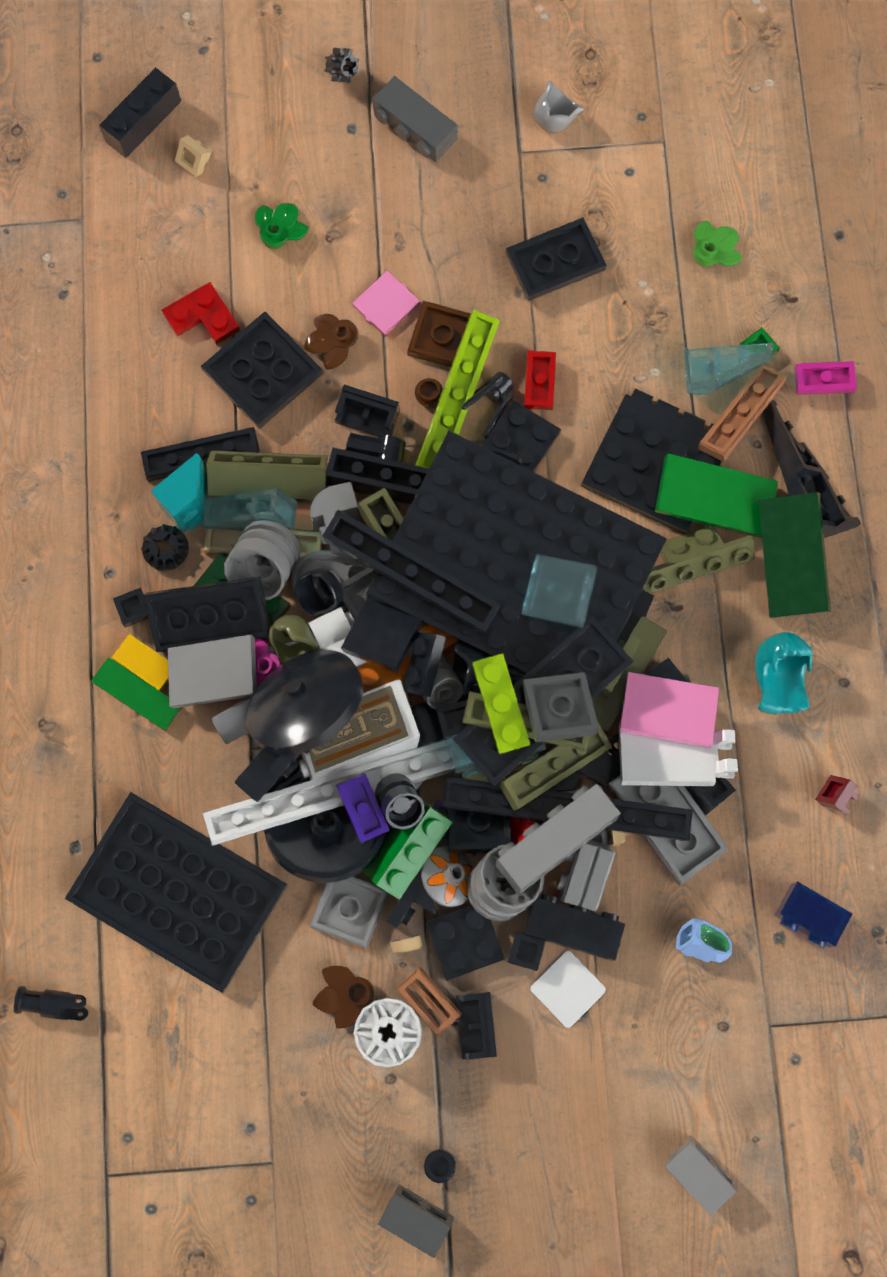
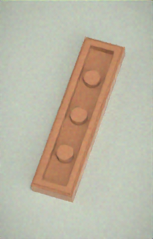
M761 363L700 441L699 450L724 462L786 382L787 375Z

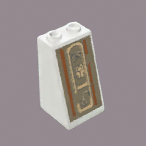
M400 679L363 693L355 714L341 731L325 743L313 748L308 754L302 752L303 759L299 760V764L304 778L310 777V780H315L417 749L420 734Z

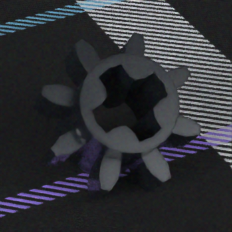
M333 48V54L325 57V72L332 75V82L340 83L342 81L351 83L350 77L359 73L357 71L359 59L351 56L352 49L343 48L342 50V48Z

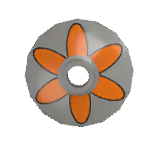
M448 846L437 847L422 866L421 878L424 889L430 898L439 905L446 907L462 905L469 899L467 883L473 868L463 853H448Z

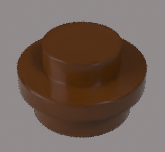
M423 379L415 387V398L423 406H435L439 402L443 387L435 379Z

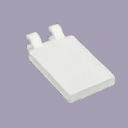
M619 724L621 785L714 786L716 778H734L735 772H738L737 759L729 758L719 761L718 749H732V743L736 742L735 730L715 732L713 745L711 748L622 733L619 732Z

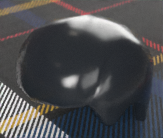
M318 568L301 575L295 585L296 597L299 603L311 615L317 616L325 612L328 613L337 608L339 603H341L343 593L340 582L332 572Z

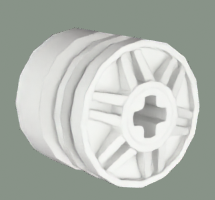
M390 998L376 1000L366 1006L358 1016L354 1029L356 1047L362 1056L374 1065L387 1068L401 1065L411 1058L419 1047L422 1036L420 1018L414 1009L401 1000ZM391 1023L394 1025L393 1031L397 1035L396 1038H389L386 1042L382 1040L383 1034L379 1030L381 1027H387Z

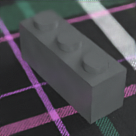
M396 76L374 96L373 109L377 120L382 124L387 123L402 140H408L414 144L422 156H429L437 162L458 140V125Z

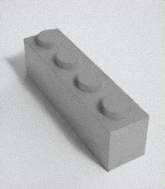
M595 784L590 789L587 786L579 789L571 797L574 800L565 808L560 804L547 815L549 818L547 822L541 826L538 823L533 824L522 834L525 837L516 845L510 842L497 853L500 857L495 865L518 895L617 820L621 813L598 784Z

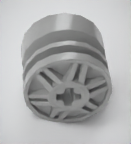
M268 520L254 521L245 527L224 564L225 576L228 581L260 576L265 600H270L279 595L300 557V546L296 537L288 528L281 524Z
M500 845L488 852L472 870L467 883L468 898L474 909L486 919L498 922L511 920L530 906L541 893L544 881L543 876L518 895L495 865L500 857L497 853L506 845ZM499 883L502 884V888H501V889L503 890V892L499 890V888H500V884H499Z

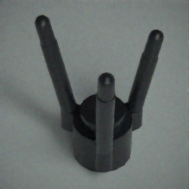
M500 371L481 388L476 390L473 396L461 406V409L465 410L484 395L493 402L501 401L483 434L484 438L488 437L505 406L513 399L510 392L514 389V384L506 374Z

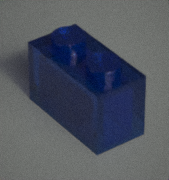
M797 881L790 885L774 916L781 919L779 924L793 933H796L797 930L808 935V942L824 949L825 946L829 948L837 945L853 913Z

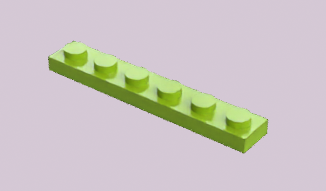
M475 309L471 312L416 466L430 468L448 431L459 435L468 408L462 410L461 406L475 392L500 320Z

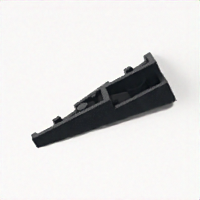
M771 400L764 409L763 415L789 496L813 492L820 493L824 538L859 526L861 522L858 517L853 518L849 516L842 506L846 500L842 495L836 497L828 481L829 476L805 442L799 443L790 432L793 428L790 421H783L776 408L777 403L775 400Z

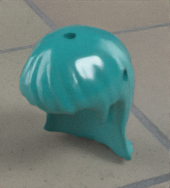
M791 632L774 634L764 640L757 650L755 672L762 693L761 702L757 706L760 712L773 715L781 713L793 714L810 708L804 685L806 667L808 672L812 669L813 653L808 643L797 634Z

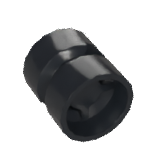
M398 773L389 774L377 784L375 797L391 826L397 829H408L415 826L422 819L425 806L409 778Z

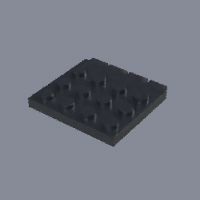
M635 388L631 396L625 394L581 483V487L682 534H686L693 521L655 512L665 455L669 453L720 466L721 460L699 450L700 441L714 424L711 423L708 431L702 429L706 420L687 411L684 412L680 419L676 417L680 408L658 399L654 407L650 405L654 396Z

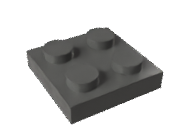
M585 672L524 679L522 688L535 742L597 735L599 726Z

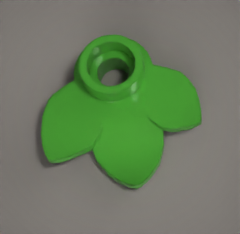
M703 221L697 226L694 232L696 244L693 248L694 259L699 265L709 267L719 263L729 267L736 265L742 260V256L733 249L739 240V234L734 228L722 226L715 229L709 221Z

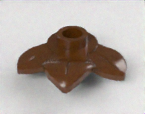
M323 314L314 319L317 330L307 337L304 349L310 353L323 354L325 369L331 370L341 365L347 359L349 347L353 346L358 339V329L350 320H339L332 314ZM347 329V334L344 337H340V332Z
M326 967L322 969V974L329 986L318 993L313 1001V1006L322 1012L335 1014L337 1029L350 1027L356 1023L362 1008H365L372 1002L374 988L367 979L355 977L347 967ZM356 987L364 989L365 994L362 999H356L353 996V991Z

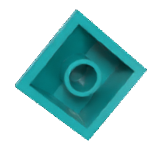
M197 453L151 490L160 508L183 533L198 527L203 520L202 518L206 515L208 495L207 470Z

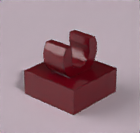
M830 775L815 800L824 807L849 814L850 810L846 805L850 799L857 801L858 795L855 790L858 786L850 779Z

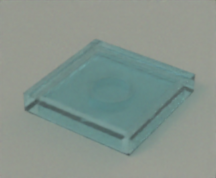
M536 554L522 614L528 617L583 628L597 567L595 565Z

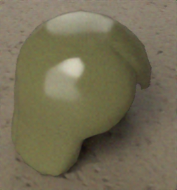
M286 615L274 622L269 631L270 643L275 649L281 664L300 654L319 650V645L309 624L298 615ZM294 641H295V642H299V643H296V644L290 645V646H288V645L285 644V643L294 642Z

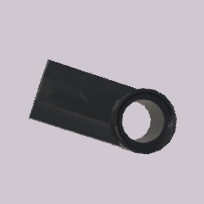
M350 433L346 444L347 451L402 462L406 442L398 437L382 436L380 439Z

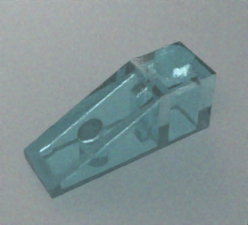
M773 343L685 350L687 393L706 395L710 391H717L773 360Z
M278 488L205 499L201 527L205 529L244 531L245 527L254 521L268 520L277 522L288 528V530L294 529L297 501Z

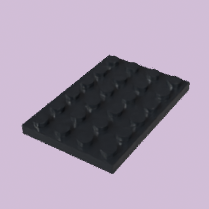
M130 792L64 899L219 992L225 993L288 884L220 844L212 846L211 840L207 836Z

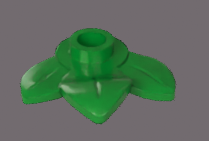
M282 203L276 206L274 210L262 205L255 214V224L260 229V239L266 247L271 249L282 247L286 241L300 240L309 230L306 224L297 222L298 208L293 203Z

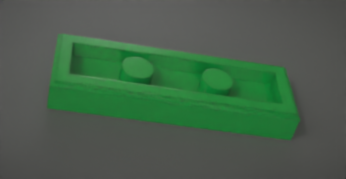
M109 657L91 680L93 684L165 732L183 708L174 709L170 707L168 696Z

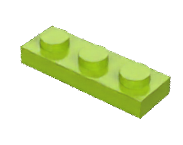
M503 653L472 662L499 754L529 746L530 741Z

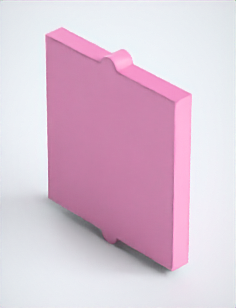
M386 271L352 303V306L365 317L366 323H372L386 336L420 304V301L407 289L405 283L401 284L392 274Z

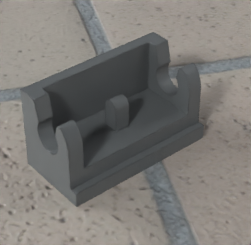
M398 1184L377 1225L434 1258L451 1228L454 1216Z

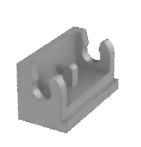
M692 1136L688 1137L668 1158L669 1161L665 1164V1167L710 1216L737 1192L736 1183Z

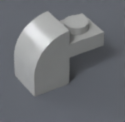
M351 482L330 486L322 490L312 502L310 512L313 532L320 530L323 545L328 543L324 541L322 535L338 509L359 521L358 506ZM329 544L331 554L342 552Z

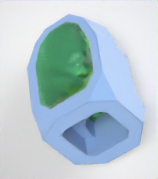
M691 919L681 927L676 937V949L685 956H692L705 962L721 963L732 955V943L729 937L721 929L705 920Z

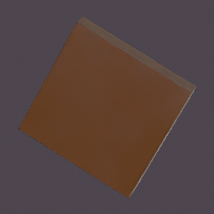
M423 301L407 355L451 367L471 313Z

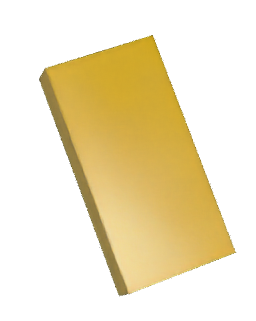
M128 634L111 657L160 692L169 682L168 660L131 634Z

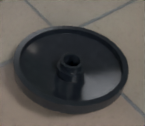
M315 650L293 657L274 669L256 688L246 711L247 729L262 749L273 754L292 755L316 748L341 731L355 714L363 695L362 676L353 661L338 651Z
M299 771L284 780L275 791L311 781L310 777L304 778L302 771ZM344 805L264 830L269 851L282 868L298 878L318 883L338 882L362 872L380 853L387 834L385 832L361 843Z

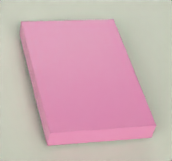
M628 672L619 732L711 748L713 745L719 688Z

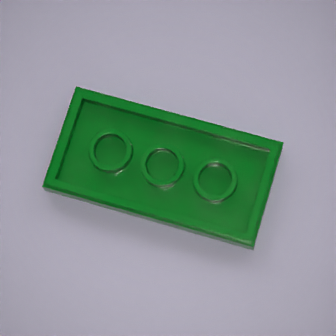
M668 453L664 459L655 512L762 538L758 500L776 498L778 481Z

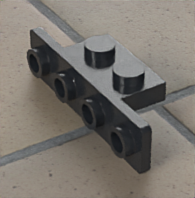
M262 749L235 780V784L254 801L258 802L281 775L287 778L298 766L295 759L301 753L278 755Z

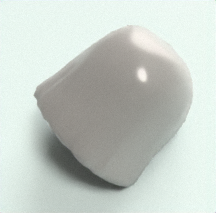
M549 80L543 94L533 109V117L535 122L545 131L558 133L566 129L584 111V108L567 98Z

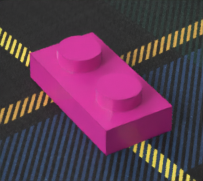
M854 361L800 363L794 367L797 395L854 393L857 389Z

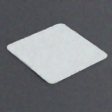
M566 951L531 986V992L566 1028H570L606 992V988L570 951Z

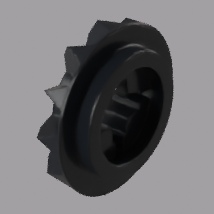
M163 524L157 528H151V531L146 536H143L141 550L145 561L151 567L157 570L168 571L177 568L185 561L189 551V543L185 534L176 526ZM170 539L169 545L174 551L165 550L163 554H159L160 548L156 545V542L165 543L166 540Z

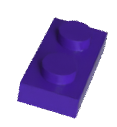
M363 772L335 785L361 843L389 831L366 773Z

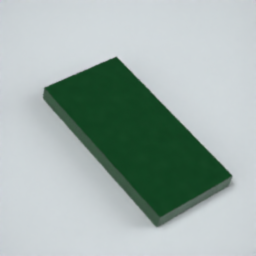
M813 492L758 500L769 618L831 612L820 493Z

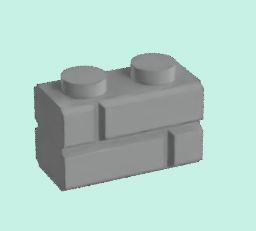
M590 840L566 858V861L570 862L567 873L561 872L556 890L560 891L562 901L576 906L579 905L589 910H598L616 854L614 847Z

